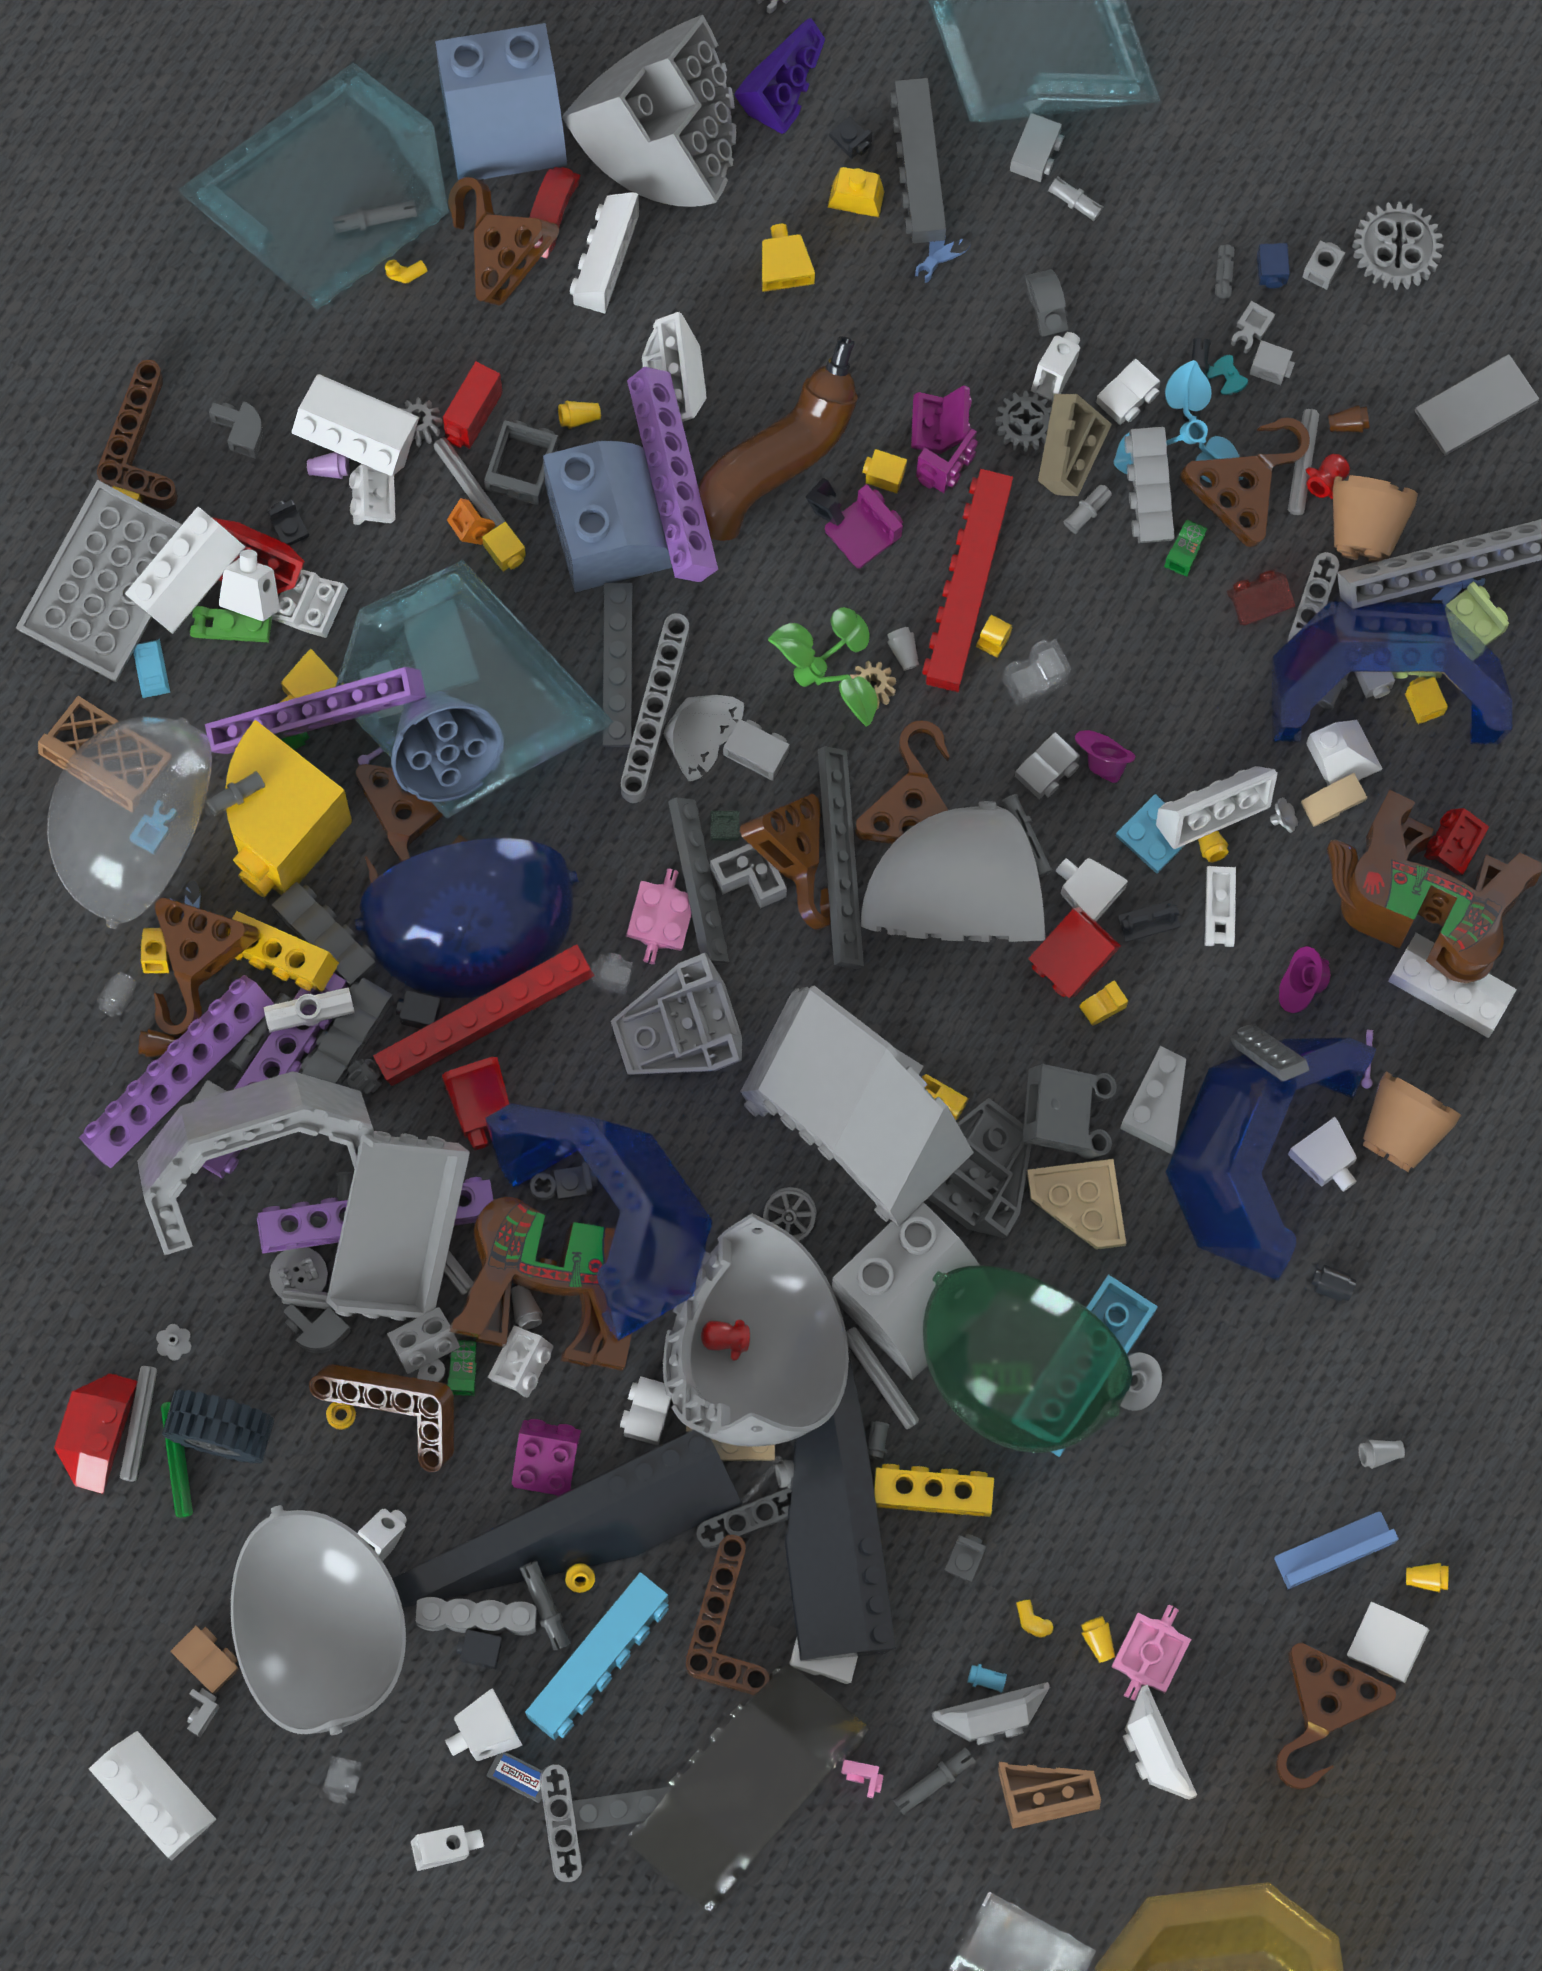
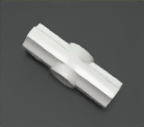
M349 987L317 995L304 994L296 1000L264 1007L269 1033L301 1025L314 1026L322 1020L355 1013ZM312 1004L317 1007L316 1012L312 1015H304L301 1012L306 1005Z

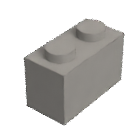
M1031 113L1011 160L1010 171L1041 182L1044 174L1049 175L1054 164V159L1051 158L1053 151L1059 152L1064 136L1060 135L1062 124Z
M739 719L723 747V755L773 781L789 754L790 744L786 743L787 740L777 733L770 735L761 730L762 727L754 721L747 720L745 722Z

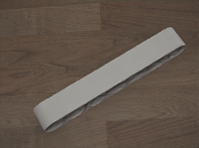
M674 613L669 615L662 628L621 778V794L630 803L642 801L649 786L689 639V622L682 614ZM673 626H681L684 631L680 634H673L669 629ZM665 652H674L677 657L673 660H666L662 655ZM658 678H666L670 683L667 686L661 687L655 681ZM652 704H659L663 709L658 713H652L648 710V707ZM645 730H651L656 735L651 739H644L641 733ZM639 756L648 759V763L642 766L636 765L633 761ZM630 783H638L641 789L637 792H630L626 787Z

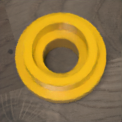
M333 1402L327 1409L326 1418L333 1428L343 1430L349 1428L354 1423L356 1411L353 1405ZM339 1410H344L347 1416L343 1420H338L336 1413Z
M578 1563L567 1570L565 1581L569 1589L582 1593L592 1588L595 1583V1574L588 1565ZM578 1576L585 1577L583 1582H576L575 1579Z

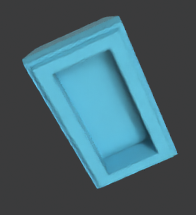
M160 639L138 643L133 653L142 698L170 693Z

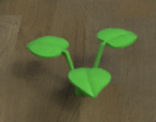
M843 607L835 610L831 616V626L841 640L821 657H814L815 651L812 649L813 638L802 625L789 623L778 628L769 637L768 641L774 644L792 664L797 666L794 669L795 680L803 687H807L814 682L820 685L823 682L841 681L839 690L843 700L866 727L870 725L878 706L877 694L872 685L860 676L854 679L850 675L823 677L827 670L824 660L845 643L855 653L867 647L869 643V630L862 617L849 608Z

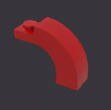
M554 167L553 170L549 169L539 188L529 218H538L556 223L560 227L565 208L579 185L581 175L573 173L568 168ZM543 236L534 245L535 249L541 246ZM557 238L541 257L546 259L549 257L555 247Z

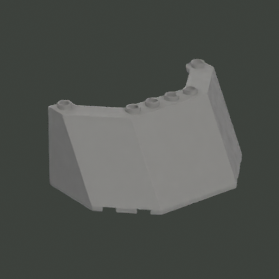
M811 986L810 988L803 987L800 990L797 988L789 996L740 1091L746 1100L744 1106L755 1117L758 1114L765 1117L768 1112L773 1116L778 1113L781 1116V1121L790 1130L798 1129L800 1136L809 1145L815 1143L819 1146L818 1150L828 1160L834 1158L875 1202L877 1207L874 1210L884 1221L887 1222L890 1219L900 1226L974 1152L948 1106L940 1097L933 1098L924 1088L928 1084L911 1066L906 1068L896 1056L899 1053L890 1043L816 986Z
M292 1071L180 1106L137 1160L144 1200L164 1255L193 1247L176 1198L187 1186L186 1180L192 1173L196 1174L209 1159L289 1134L302 1132L312 1136L323 1134L329 1136L330 1141L347 1145L355 1169L362 1134L373 1135L374 1133L361 1091Z

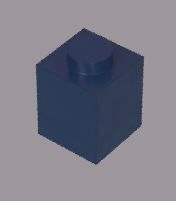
M1287 243L1260 244L1257 252L1259 285H1266L1268 288H1279L1283 284H1287L1289 278Z

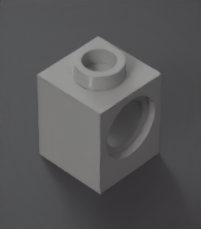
M1320 240L1305 267L1302 278L1327 290L1342 264L1345 252L1341 251L1333 243H1325ZM1327 260L1331 263V266H1322L1318 261Z
M1261 340L1250 375L1281 385L1284 377L1290 378L1295 362L1290 361L1293 351Z

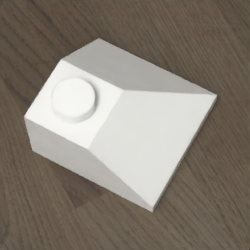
M1358 720L1335 722L1311 733L1308 737L1306 744L1328 786L1355 773L1359 781L1382 770Z

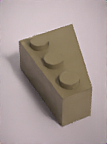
M1054 394L1038 481L1055 495H1079L1112 425L1078 394Z

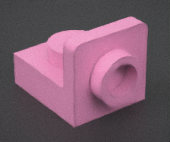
M844 1759L841 1773L847 1774L846 1780L864 1783V1778L870 1779L867 1793L869 1798H873L874 1792L880 1793L883 1775L878 1774V1766Z

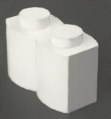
M1135 359L1099 393L1096 403L1119 425L1125 420L1131 422L1139 414V406L1145 401L1148 404L1151 403L1160 393L1158 390L1160 380Z
M640 1376L638 1383H632L628 1399L633 1400L630 1411L624 1410L620 1427L625 1428L624 1436L658 1446L672 1399L666 1395L664 1383Z

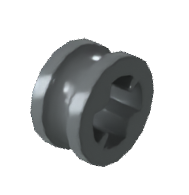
M538 1173L531 1179L530 1190L533 1197L537 1200L545 1201L555 1195L556 1182L550 1174ZM540 1180L543 1183L549 1181L551 1185H548L550 1191L545 1193L542 1190L538 1193L535 1190L538 1188L536 1183Z

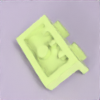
M1473 581L1464 592L1446 604L1444 610L1480 651L1503 634L1509 622L1506 613L1500 607L1496 608L1489 600L1490 596L1486 589L1482 586L1478 587Z

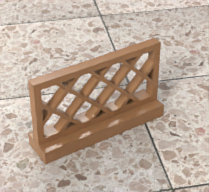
M80 696L76 697L48 734L44 733L38 741V750L41 756L132 813L139 805L141 797L172 758V754ZM80 706L90 712L91 720L74 722L73 714ZM107 723L113 727L114 735L98 737L96 725ZM92 726L94 738L78 740L76 728ZM70 729L73 731L74 741L61 742L55 738L60 731ZM131 738L137 742L138 749L121 752L119 740ZM116 741L117 753L101 755L99 743ZM96 744L98 756L85 757L80 753L79 746ZM155 753L162 758L157 765L145 767L143 755ZM139 756L141 767L125 770L123 758ZM119 759L120 771L109 772L104 769L103 761ZM143 773L144 782L138 790L127 783L126 776Z

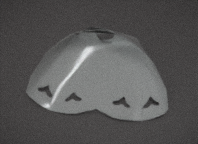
M706 695L688 697L679 706L665 726L663 734L688 781H694L702 777L697 769L698 764L706 772L711 769L717 759L719 746L728 740L737 724L733 719L739 720L743 717L744 702L731 696ZM737 707L732 718L729 709ZM728 725L729 727L725 728L723 734H721L720 726ZM709 752V754L705 757V762H703L701 754ZM689 768L696 769V771H692L691 774H688Z

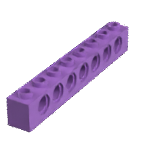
M644 366L630 377L627 382L675 578L702 582L717 571L718 566L671 374L667 371Z
M403 667L207 723L205 727L210 752L221 754L235 752L244 733L255 720L279 739L410 703L426 698L421 670Z
M333 973L323 992L313 988L311 991L300 988L293 1000L298 999L304 994L317 995L347 988V981ZM312 1004L306 1005L301 1012L304 1015H312L316 1012L317 1007ZM332 1018L322 1020L306 1030L292 1027L271 1032L234 1089L269 1079L265 1076V1072L270 1067H278L280 1069L279 1075L292 1071L299 1072L302 1065L300 1060L305 1053L310 1054L313 1051L318 1040L315 1037L321 1029L326 1030ZM286 1043L296 1045L295 1050L290 1054L281 1052V1047ZM241 1150L209 1159L202 1167L223 1179L226 1173L231 1174L239 1162V1159L236 1157Z
M245 975L233 981L229 986V990L220 999L213 1001L208 1010L199 1019L194 1020L189 1025L188 1030L179 1039L174 1040L158 1060L151 1062L146 1072L138 1080L131 1082L127 1086L126 1091L116 1101L111 1102L96 1121L87 1125L79 1139L101 1162L112 1168L265 1016L264 1007L274 1005L272 1000L256 982ZM241 1003L239 1011L234 1013L236 1006ZM220 1024V1029L214 1033L215 1027ZM200 1044L199 1050L193 1054L194 1048ZM179 1065L178 1071L172 1074L174 1067ZM159 1085L157 1092L152 1094L153 1088ZM138 1105L137 1111L131 1115L132 1109ZM117 1126L116 1132L110 1135L111 1130Z
M473 1177L465 1180L461 1195L467 1197L470 1204L466 1207L458 1205L454 1226L475 1223L484 1207L493 1201L490 1179L482 1180L481 1177ZM327 1198L321 1200V1204L309 1205V1202H299L293 1204L292 1208L280 1210L279 1206L264 1208L263 1212L258 1213L257 1217L262 1254L338 1243L343 1225L339 1215L346 1211L348 1200L338 1201V1198ZM315 1216L322 1217L326 1225L321 1228L314 1227L310 1219ZM287 1220L293 1221L297 1229L293 1232H287L283 1230L281 1223Z

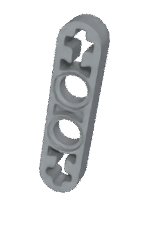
M1324 552L1319 554L1313 563L1287 640L1288 649L1295 655H1306L1313 646L1339 569L1338 558L1332 553ZM1326 560L1330 562L1331 568L1328 569L1325 579L1319 578L1322 571V566L1319 564H1323ZM1314 585H1320L1325 590V595L1322 598H1315L1310 594V588ZM1306 610L1313 611L1316 614L1317 620L1313 623H1306L1302 620L1301 613ZM1302 629L1307 630L1304 642L1307 644H1303L1301 648L1297 647V642L1293 639L1297 640Z
M550 1765L545 1767L540 1774V1786L554 1875L558 1880L572 1882L580 1876L582 1864L567 1771L562 1766ZM551 1770H555V1773L558 1775L561 1774L562 1780L557 1781L558 1791L564 1789L565 1795L548 1797V1791L554 1792L553 1783L546 1780V1776L551 1775ZM557 1799L562 1800L567 1807L566 1813L562 1817L554 1816L550 1810L552 1802ZM559 1830H566L571 1835V1842L566 1847H560L555 1842V1835ZM573 1849L574 1855L567 1856L569 1864L575 1865V1870L570 1872L571 1877H567L566 1873L560 1872V1867L565 1864L564 1856L557 1858V1852H567Z

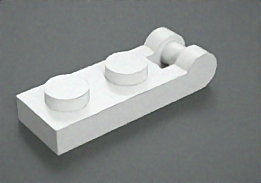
M1207 866L1205 946H1214L1215 943L1225 944V947H1234L1236 867ZM1215 925H1225V933L1215 932Z

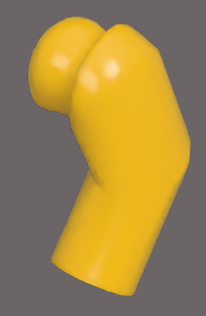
M389 260L385 264L388 278L402 283H409L428 272L422 260L409 267L400 265L397 260Z
M1031 1600L1016 1603L1021 1626L1025 1631L1036 1637H1045L1053 1632V1624L1050 1620H1044L1034 1615Z

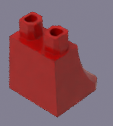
M489 1057L447 1071L442 1075L444 1087L465 1139L468 1138L474 1151L489 1146L485 1132L496 1129L500 1142L514 1138L512 1124L514 1119L497 1057Z

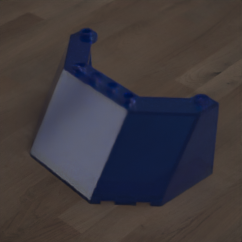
M1329 602L1272 657V742H1301V726L1308 721L1310 710L1349 672L1443 673L1471 701L1470 744H1500L1512 731V698L1500 659L1444 603L1378 602L1352 609L1345 602Z
M1352 1038L1279 1040V1042L1306 1059L1310 1071L1286 1081H1281L1246 1055L1238 1056L1208 1069L1165 1172L1198 1248L1279 1281L1296 1247V1237L1291 1230L1284 1227L1261 1173L1296 1090L1316 1083L1352 1099L1354 1098L1362 1076L1372 1062L1376 1048Z
M512 1103L485 1118L498 1166L513 1188L578 1150L620 1210L607 1263L601 1266L597 1273L598 1284L605 1293L608 1310L602 1313V1317L618 1341L694 1296L698 1272L702 1266L706 1242L713 1221L652 1134L589 1116Z

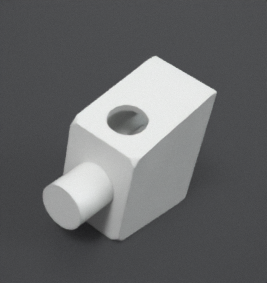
M1066 332L1064 337L1055 336L1038 364L1031 389L1032 392L1038 393V395L1051 401L1054 399V394H1061L1079 355L1080 346L1078 344L1080 338L1076 334Z
M243 550L240 552V558L224 570L219 606L264 622L280 610L274 571L271 567L257 563L256 551Z
M1066 858L1056 869V872L1067 880L1062 887L1061 895L1073 908L1081 907L1096 922L1125 890L1128 882L1122 876L1090 858H1087L1079 868Z
M1335 1117L1293 1146L1288 1153L1290 1158L1320 1186L1334 1179L1340 1189L1345 1191L1357 1182L1347 1169L1354 1164L1357 1157Z
M381 1509L358 1531V1534L368 1544L370 1543L375 1547L374 1551L383 1562L397 1545L406 1528L405 1523L407 1519L399 1510H393L390 1513L386 1509Z
M493 1688L454 1717L460 1732L445 1740L453 1756L469 1748L476 1761L522 1746Z
M463 1825L418 1834L411 1841L417 1871L464 1860L469 1856V1850L484 1846L480 1829L465 1833ZM447 1841H452L455 1844L454 1850L448 1848Z

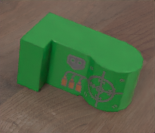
M1187 519L1166 558L1164 567L1187 577L1199 553L1208 528Z
M457 1340L460 1348L451 1352L448 1386L452 1390L453 1395L475 1396L477 1342Z

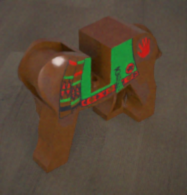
M1389 789L1366 836V852L1360 860L1358 859L1356 848L1339 840H1331L1328 844L1327 851L1331 862L1332 881L1341 897L1343 916L1349 925L1357 931L1400 948L1418 914L1431 923L1443 926L1426 962L1448 979L1456 982L1471 983L1481 980L1490 973L1494 961L1502 951L1504 944L1502 917L1514 907L1522 892L1536 885L1542 874V863L1520 852L1508 864L1485 855L1478 869L1474 886L1471 888L1460 880L1439 870L1418 863L1408 862L1411 857L1425 849L1434 829L1408 817L1415 802Z
M513 1197L498 1198L487 1204L478 1215L474 1225V1238L482 1269L468 1292L463 1311L451 1322L449 1332L475 1337L476 1342L504 1348L507 1345L511 1283L542 1293L580 1296L582 1307L581 1324L574 1340L562 1352L561 1361L586 1367L594 1364L620 1371L623 1370L626 1365L634 1327L632 1294L637 1305L662 1311L667 1306L659 1286L655 1266L645 1250L628 1233L622 1230L573 1222L566 1231L559 1267L557 1266L558 1262L550 1259L540 1258V1262H536L535 1259L545 1215L520 1199ZM602 1338H603L602 1347H601V1349L599 1350V1352L597 1353V1350H598L600 1341H601Z

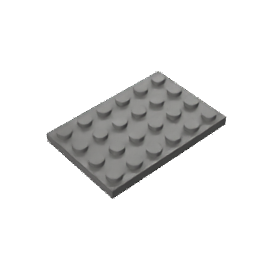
M97 480L18 622L16 629L117 682L152 619V616L132 601L125 593L182 524Z

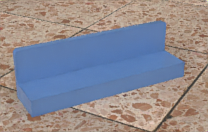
M1376 1512L1276 1555L1274 1560L1287 1588L1291 1589L1393 1545L1399 1539L1394 1529L1389 1530L1382 1513Z

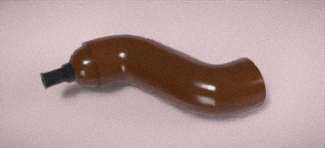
M844 336L837 338L832 358L828 360L826 366L820 367L813 372L810 378L805 380L799 400L788 415L728 451L705 473L698 488L711 539L725 541L737 538L745 514L756 500L813 466L837 444L848 426L858 399L853 378L848 372L850 368L849 358L855 342L851 341L850 338Z

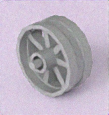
M793 1187L782 1188L773 1193L767 1201L763 1219L770 1222L768 1216L769 1209L782 1214L781 1217L771 1223L775 1225L781 1222L786 1223L785 1231L788 1233L790 1225L794 1223L801 1230V1233L792 1235L798 1241L806 1237L814 1227L817 1214L815 1203L810 1195L803 1190ZM787 1194L800 1196L794 1206L789 1204ZM779 1196H782L785 1208L782 1209L771 1203ZM805 1200L811 1211H798L797 1208ZM811 1216L808 1227L805 1228L797 1217Z

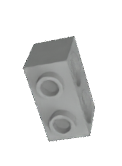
M440 1307L387 1333L395 1353L407 1374L460 1348L455 1334L449 1332L450 1324Z

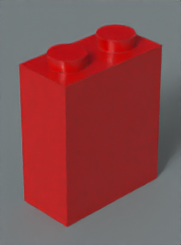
M477 361L474 363L443 416L445 436L448 437L447 440L452 445L459 448L462 446L471 448L503 394L500 373Z
M1077 907L1071 910L1028 959L1033 963L1031 967L1038 975L1043 978L1047 976L1054 983L1052 987L1059 995L1072 998L1088 984L1118 951L1121 945L1081 907Z

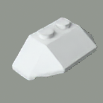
M676 312L655 320L654 330L648 339L642 355L643 367L670 372L681 419L684 422L695 418L707 397L700 345L682 313Z
M1148 1685L1142 1686L1125 1728L1127 1734L1123 1736L1129 1752L1135 1751L1139 1762L1135 1763L1142 1780L1147 1778L1150 1785L1188 1800L1193 1799L1197 1796L1195 1788Z

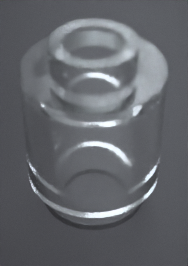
M117 972L115 977L112 976L97 998V1002L100 1004L99 1009L111 1017H114L115 1014L122 1015L136 993V981L124 973Z

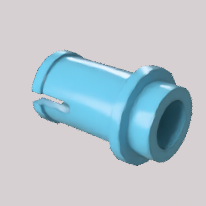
M978 1664V1666L972 1665L967 1682L972 1683V1687L980 1685L1002 1693L1007 1674L982 1668V1664Z

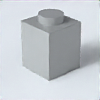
M1382 650L1355 661L1353 670L1366 698L1374 696L1377 699L1391 692L1390 689H1392L1395 679Z

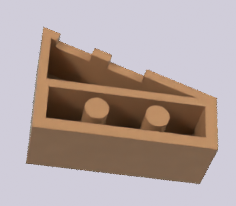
M999 1762L998 1772L1012 1828L1100 1809L1101 1798L1094 1771L1057 1767L1056 1769L1040 1768L1036 1765L1019 1766Z

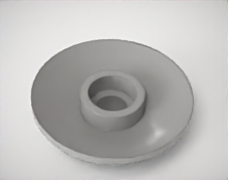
M1136 1352L1127 1355L1112 1376L1111 1389L1114 1399L1121 1407L1132 1411L1148 1407L1160 1392L1162 1372L1158 1362L1146 1353Z

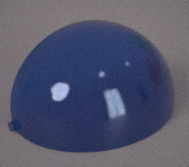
M513 838L465 841L421 853L383 873L364 892L360 902V918L354 920L356 929H362L365 932L368 945L375 953L378 962L398 981L420 992L446 998L480 997L551 959L556 954L571 925L574 902L572 886L573 883L578 882L576 871L570 872L568 870L567 863L559 852L542 843Z

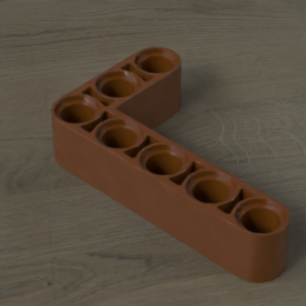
M143 360L134 371L99 462L97 475L99 481L110 487L116 486L140 494L144 504L160 509H169L176 504L178 499L174 482L168 477L132 466L163 385V377L159 365L153 360ZM147 373L156 374L151 380L143 379ZM137 398L147 399L141 405L133 404ZM128 423L137 424L132 430L124 429V426ZM123 447L127 449L123 455L114 454L118 448ZM108 473L118 474L113 480L104 479ZM135 481L144 482L141 488L134 489L131 487ZM163 489L171 491L166 497L157 496L158 492Z
M334 1364L325 1366L310 1380V1392L317 1399L417 1416L418 1461L424 1470L436 1472L453 1456L454 1396L452 1390L446 1384Z
M728 1535L722 1539L717 1551L686 1656V1670L690 1676L747 1694L760 1695L769 1686L770 1677L765 1668L717 1653L746 1551L745 1542L741 1537ZM729 1543H736L740 1546L741 1552L735 1557H730L724 1552L725 1546ZM719 1572H729L733 1578L731 1583L720 1585L716 1581V1575ZM714 1599L720 1600L724 1604V1609L721 1613L713 1614L707 1608L708 1603ZM702 1629H713L716 1634L715 1639L712 1642H703L699 1638V1633ZM700 1656L705 1658L708 1663L707 1667L702 1671H695L690 1665L694 1657ZM722 1666H733L736 1670L735 1676L729 1680L723 1679L719 1675V1670ZM751 1674H761L765 1680L764 1684L759 1688L751 1687L747 1681Z

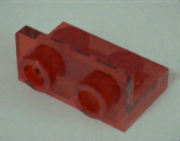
M1269 570L1259 574L1260 579L1249 582V579L1234 583L1233 589L1227 590L1228 597H1231L1240 625L1244 626L1295 607L1285 574Z

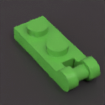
M196 606L193 609L192 617L195 620L194 625L190 629V636L269 642L272 616L263 622L227 609H209L203 606ZM206 620H213V627H205Z

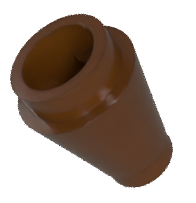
M1357 405L1333 415H1328L1330 432H1363V429L1370 428L1367 406L1360 407Z
M151 1029L140 1031L138 1054H145V1057L162 1056L167 1051L168 1046L180 1037Z

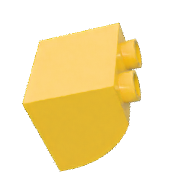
M255 720L244 733L235 749L228 769L225 789H227L229 783L233 782L235 784L251 775L254 771L259 773L265 787L244 798V802L240 805L236 803L227 808L226 811L238 850V854L234 857L233 861L242 870L238 876L255 893L265 897L272 888L282 895L294 883L297 882L299 884L352 823L345 790Z

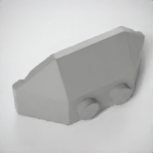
M1046 1682L934 1711L932 1718L933 1721L969 1742L977 1741L978 1745L995 1741V1735L1003 1733L1006 1734V1738L1018 1736L1024 1733L1023 1728L1028 1727L1050 1686Z

